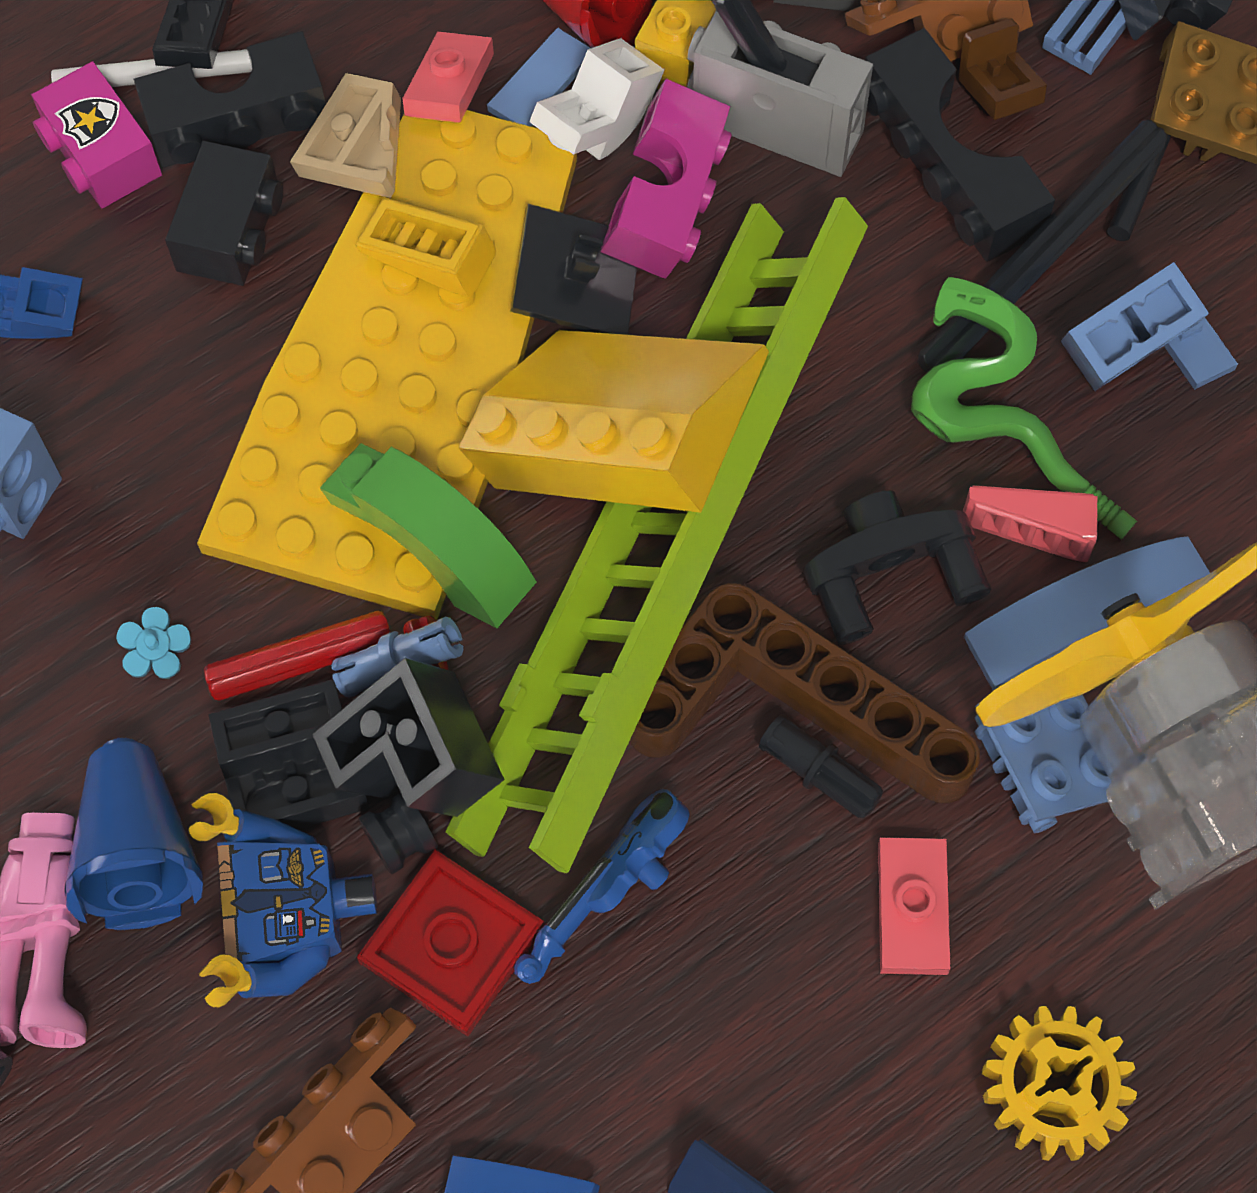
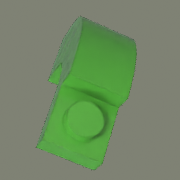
M360 443L320 487L330 504L374 525L410 551L434 576L454 607L495 628L502 624L537 583L518 552L477 507L436 473L392 446L383 454Z

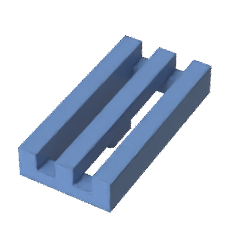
M1072 0L1045 35L1042 48L1091 75L1127 27L1122 9H1120L1087 55L1079 52V50L1117 0H1099L1069 42L1065 44L1061 41L1092 2V0Z

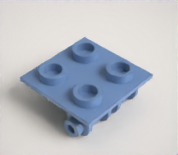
M1083 695L1060 701L1032 715L1002 726L987 727L983 725L978 715L975 717L979 726L975 730V734L978 739L982 740L989 756L994 762L992 767L995 773L1009 771L1010 774L1002 780L1001 785L1004 790L1018 788L1011 795V798L1020 814L1019 820L1021 824H1029L1033 833H1039L1054 826L1058 822L1056 816L1127 797L1135 793Z

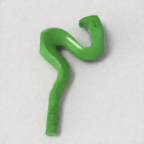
M948 277L939 291L935 303L934 324L941 326L952 316L967 318L990 329L1004 339L1006 350L1002 355L996 357L955 359L934 366L918 380L912 391L911 411L913 415L930 432L946 442L957 443L1000 436L1021 440L1030 449L1036 463L1048 480L1061 492L1086 493L1098 496L1097 521H1101L1102 525L1107 526L1108 530L1122 540L1137 520L1125 510H1121L1120 506L1114 505L1115 502L1108 500L1106 495H1102L1100 490H1096L1094 485H1090V482L1077 473L1064 459L1049 428L1037 416L1019 407L1004 405L963 406L958 402L959 395L964 391L1005 382L1023 371L1035 356L1037 333L1030 318L1009 300L979 284Z

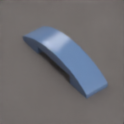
M1188 536L1161 541L1104 560L1054 582L976 625L965 633L964 639L994 691L1024 671L1060 653L1075 641L1109 627L1106 623L1107 620L1103 618L1101 613L1116 601L1137 593L1140 597L1139 602H1142L1147 607L1177 592L1188 584L1209 575L1210 572Z

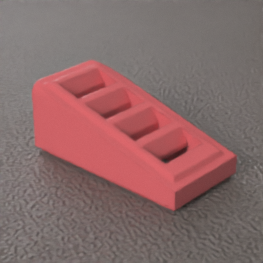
M973 486L969 488L963 512L967 514L972 528L1067 559L1086 563L1097 540L1098 496H1094V494Z

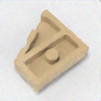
M345 73L290 161L298 176L391 198L395 192L401 97L394 84Z

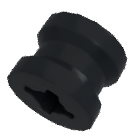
M401 793L392 797L390 807L382 812L374 813L369 811L358 818L368 840L391 875L404 867L405 859L414 853L427 854L438 847L419 810L407 807Z

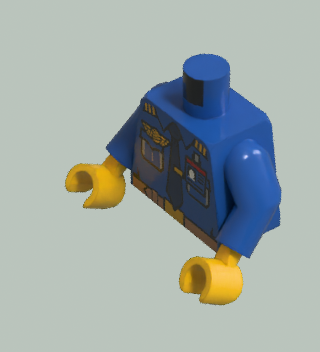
M208 793L191 804L196 809L207 810L214 819V826L205 822H196L190 826L189 832L192 838L198 841H208L220 833H224L225 839L228 841L217 843L225 955L214 957L199 973L201 977L208 975L220 977L226 987L213 989L205 997L206 1002L211 1007L218 1008L224 1006L237 992L243 998L292 995L326 968L329 957L342 952L341 918L377 914V897L373 874L336 878L334 862L327 846L318 844L313 836L273 818L241 809L233 811L230 801L218 793Z

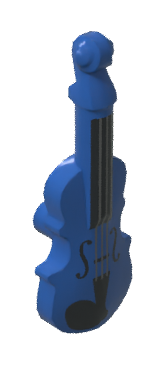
M660 789L638 805L609 849L583 877L546 925L538 931L531 954H523L516 961L514 974L520 980L528 984L538 982L544 976L551 958L561 957L565 952L563 945L591 911L604 913L615 908L624 898L629 888L637 882L638 878L651 890L659 888L666 881L669 870L656 857L661 858L665 854L666 848L684 830L690 815L688 808L677 797L666 789Z

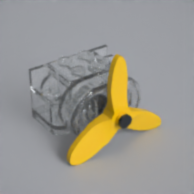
M1257 542L1228 560L1209 575L1188 584L1177 592L1147 607L1142 602H1139L1140 597L1137 593L1116 601L1101 613L1103 618L1107 620L1106 623L1109 627L1075 641L1060 653L1009 680L984 698L975 710L984 726H1002L1032 715L1060 701L1080 696L1117 677L1101 691L1083 712L1080 718V727L1111 780L1106 790L1107 800L1117 819L1127 826L1131 834L1126 839L1128 846L1132 852L1140 850L1141 860L1148 875L1162 888L1149 898L1154 910L1257 859V640L1249 627L1240 620L1223 621L1195 633L1191 626L1187 625L1195 614L1217 600L1257 569Z

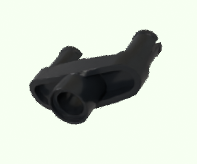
M891 490L870 494L847 506L843 511V516L851 536L822 551L803 568L812 595H819L838 645H846L869 636L873 632L872 630H874L855 584L858 578L929 555V557H937L956 606H964L981 600L989 595L992 590L972 545L976 535L965 512L960 510H942L904 516L897 496Z

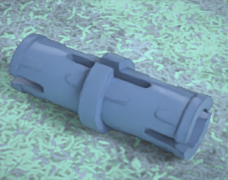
M443 617L434 623L409 633L399 635L397 631H393L381 636L376 645L333 660L332 669L334 671L345 669L343 672L333 674V680L342 695L348 698L367 690L404 658L434 665L451 658L460 657L464 650L463 645L451 646V644L462 641L461 633L455 622L449 617Z

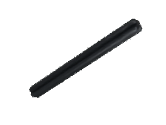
M1152 120L1141 121L997 270L983 287L996 292L1015 304L1165 147V141L1167 140L1165 130L1158 127ZM953 316L919 351L917 363L922 370L928 372L939 364L950 360L962 359L990 329L967 318Z

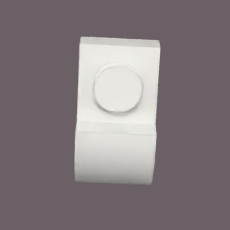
M622 38L588 49L572 89L537 102L529 122L548 135L550 142L556 147L569 151L573 155L586 150L598 160H601L616 150L639 124L652 101L664 69Z

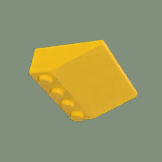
M558 330L483 395L459 445V449L496 489L701 513L769 351L764 344Z

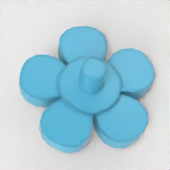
M151 607L143 612L142 624L144 630L134 622H126L120 626L116 639L118 644L124 649L132 650L123 659V667L131 676L136 678L143 677L148 674L151 666L155 674L162 679H169L180 671V660L172 652L180 653L186 651L191 645V635L188 629L181 624L169 627V614L164 609Z

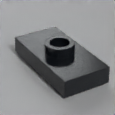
M169 0L152 49L155 66L177 67L190 63L191 68L212 69L234 0Z

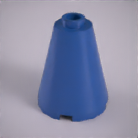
M130 738L113 739L94 751L88 760L65 882L66 908L77 920L86 924V913L104 917L105 928L114 930L148 928L172 921L182 915L181 904L193 896L194 903L196 904L202 897V871L153 750Z

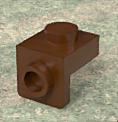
M1012 18L967 32L963 37L959 81L994 120L1045 102L1047 84L1017 53L1019 25Z

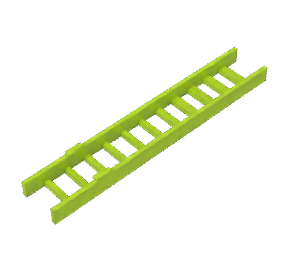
M846 197L835 198L808 257L771 259L784 231L761 203L751 204L686 338L731 342L734 336L771 335L766 344V348L769 351L703 510L701 513L687 511L686 514L650 512L652 507L606 502L528 664L519 663L499 704L505 711L488 745L505 780L458 817L453 816L446 829V833L474 855L485 856L508 807L538 811L545 814L529 848L557 871L569 872L868 228L866 222ZM793 287L785 306L748 307L757 288ZM639 533L676 535L661 567L624 565ZM614 586L651 589L635 622L599 619ZM588 640L625 643L611 673H603L601 677L572 674ZM562 694L588 697L579 714L584 721H588L582 734L546 730ZM535 750L572 755L555 792L518 786Z

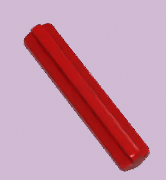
M374 611L210 663L204 668V677L211 696L214 700L220 701L332 665L333 660L336 658L354 654L378 644L380 637L391 633L383 612Z

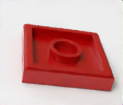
M434 850L356 958L359 964L469 1037L513 974L516 961L523 954H527L534 944L538 931L545 926V923L542 919L439 851Z

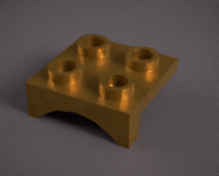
M1178 21L1163 43L1159 61L1165 63L1151 120L1158 127L1163 128L1166 134L1186 140L1184 155L1189 156L1199 146L1203 148L1200 160L1204 162L1222 152L1257 164V48Z

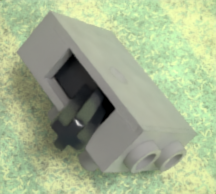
M711 0L716 8V12L707 28L698 27L689 46L688 60L694 62V69L687 88L731 106L724 126V130L731 132V136L842 177L864 131L873 63L841 52L840 48L834 43L826 42L819 44L783 31L779 24L774 21H762L750 0Z

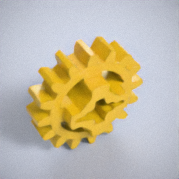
M1047 1006L1039 1007L1034 1014V1026L1032 1027L1020 1015L1015 1017L1009 1025L1015 1040L998 1034L991 1048L1002 1060H987L982 1069V1075L997 1081V1085L989 1088L983 1095L984 1103L1001 1104L1004 1109L994 1123L997 1130L1014 1124L1020 1130L1016 1138L1015 1147L1022 1150L1032 1139L1041 1142L1042 1160L1047 1161L1054 1156L1059 1145H1064L1071 1161L1079 1160L1084 1155V1140H1087L1098 1151L1103 1149L1110 1142L1103 1125L1111 1130L1120 1131L1129 1119L1116 1107L1131 1105L1137 1096L1135 1090L1121 1085V1081L1130 1076L1135 1070L1134 1062H1117L1114 1057V1053L1124 1041L1120 1036L1104 1042L1098 1036L1102 1019L1097 1016L1089 1021L1086 1027L1076 1024V1009L1072 1006L1067 1007L1059 1021H1053ZM1053 1040L1072 1043L1080 1047L1081 1050L1059 1047ZM1020 1055L1023 1059L1021 1065L1028 1075L1026 1087L1017 1094L1014 1086V1068ZM1075 1070H1080L1072 1080V1084L1067 1091L1061 1088L1054 1092L1049 1090L1042 1096H1037L1045 1086V1082L1050 1075L1057 1078L1063 1074L1068 1076ZM1100 1072L1103 1082V1098L1098 1110L1095 1107L1098 1102L1091 1093L1093 1076ZM1043 1115L1058 1118L1065 1127L1051 1126L1039 1121L1035 1117Z

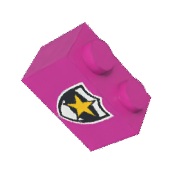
M93 61L31 94L40 118L33 121V125L42 142L50 153L57 149L61 150L67 159L61 162V165L75 190L79 194L88 190L101 209L162 176L150 140Z

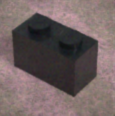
M202 141L165 239L177 272L244 286L251 265L258 266L263 257L266 242L264 229L269 215L276 216L282 203L283 183L277 180L271 155Z

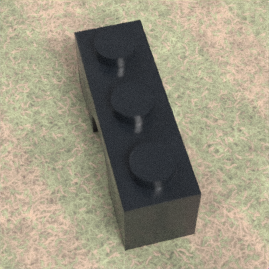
M303 31L248 46L247 51L252 67L251 75L243 86L231 92L214 93L202 88L194 77L190 63L133 79L161 167L195 162L202 141L243 148L264 138L289 131H303L313 126L326 103L322 85Z

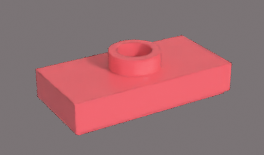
M437 31L402 98L405 116L461 122L494 55L492 38Z
M880 838L878 842L880 974L948 975L950 971L947 839Z

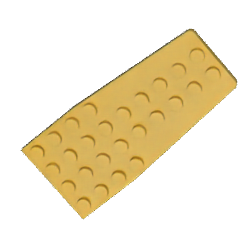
M466 110L459 123L403 115L399 123L395 192L388 199L483 225L496 248V255L473 296L466 297L445 290L360 253L355 244L383 199V196L366 192L362 193L263 383L197 544L202 554L418 616H432L436 620L438 619L446 593L429 570L390 535L374 525L330 504L320 487L360 443L383 454L392 446L429 468L466 497L475 507L479 508L488 481L485 475L481 474L461 452L459 445L483 395L524 359L534 318L510 312L526 207L528 204L563 213L577 163V154L573 155L569 151L556 147L550 142L548 135L538 128ZM398 222L387 242L394 243L404 224ZM420 232L411 249L416 248L424 234L423 232ZM442 241L434 256H439L446 242Z

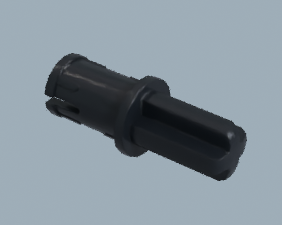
M779 715L762 736L758 748L766 751L804 779L802 786L806 789H811L815 786L856 817L864 818L868 816L881 800L883 795L882 787L837 755L839 748L836 745L825 746L789 720L786 715Z

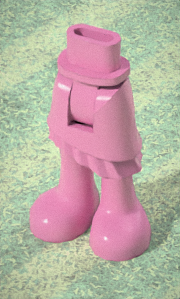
M25 813L21 818L19 838H14L8 842V851L11 855H8L0 875V1046L14 1044L17 1040L18 1011L16 995L22 954L30 950H34L28 992L20 1016V1033L33 1044L51 1048H74L86 1042V1021L79 1011L65 1001L63 996L64 964L70 937L77 935L80 931L79 920L66 908L64 892L73 845L72 837L75 818L68 814Z

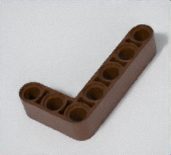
M732 583L718 586L709 593L683 626L641 715L642 717L650 711H662L667 713L673 721L667 727L651 729L644 726L639 719L630 739L631 745L639 753L647 757L661 758L672 754L681 746L738 671L925 798L936 803H951L964 796L970 787L980 762V750L977 743L965 730L750 588ZM731 614L742 617L747 624L737 630H727L721 627L716 620L721 616ZM778 649H787L794 652L800 660L796 664L782 666L774 663L768 655ZM698 662L705 665L710 670V673L700 679H689L683 676L678 669L686 663ZM831 684H840L847 687L852 692L853 697L844 702H835L828 699L823 694L822 689ZM883 720H894L901 723L908 734L901 738H889L877 730L876 724ZM937 756L951 757L960 764L962 772L954 776L944 775L932 766L930 760Z

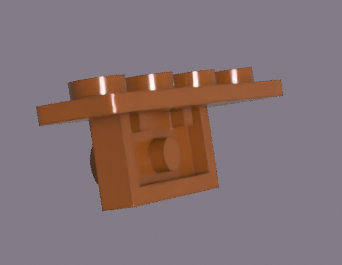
M861 0L860 7L845 13L847 26L869 36L913 18L915 31L926 28L950 61L961 57L963 37L967 32L1012 18L1019 25V32L1033 26L1028 0Z
M388 1008L383 1014L380 1012L374 1013L364 1020L350 1039L353 1046L335 1065L329 1063L315 1072L305 1084L302 1090L304 1098L286 1117L281 1115L271 1120L256 1136L253 1142V1148L255 1149L253 1153L236 1171L230 1168L221 1173L209 1185L205 1193H263L270 1185L279 1193H354L416 1126L370 1078L415 1030L416 1024L407 1015L392 1008Z

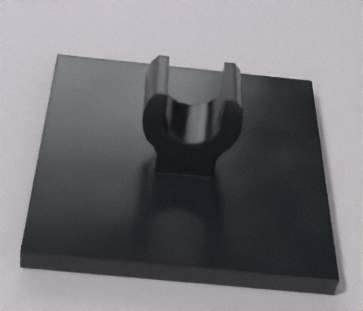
M528 204L525 211L510 312L587 332L628 335L637 267L600 252L609 227L608 225Z

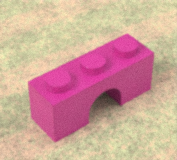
M665 79L648 106L633 155L656 165L665 175L668 185H655L635 176L632 178L616 203L600 251L601 253L664 279L668 277L679 261L685 263L690 261L701 235V230L693 227L697 212L702 214L705 212L716 187V180L709 178L712 164L719 165L731 139V132L724 130L731 106Z

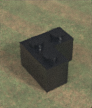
M404 658L313 733V737L336 789L387 799L399 789L409 808L458 817L505 780L454 671Z

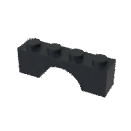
M926 28L866 56L865 61L873 63L867 111L873 116L879 115L890 130L892 142L898 153L905 159L910 158L921 172L928 194L936 202L942 201L954 217L955 226L961 239L968 246L974 245L986 262L1025 243L1051 216L1055 199L1022 156L991 157L982 155L964 147L948 132L942 121L941 114L950 104L957 69Z

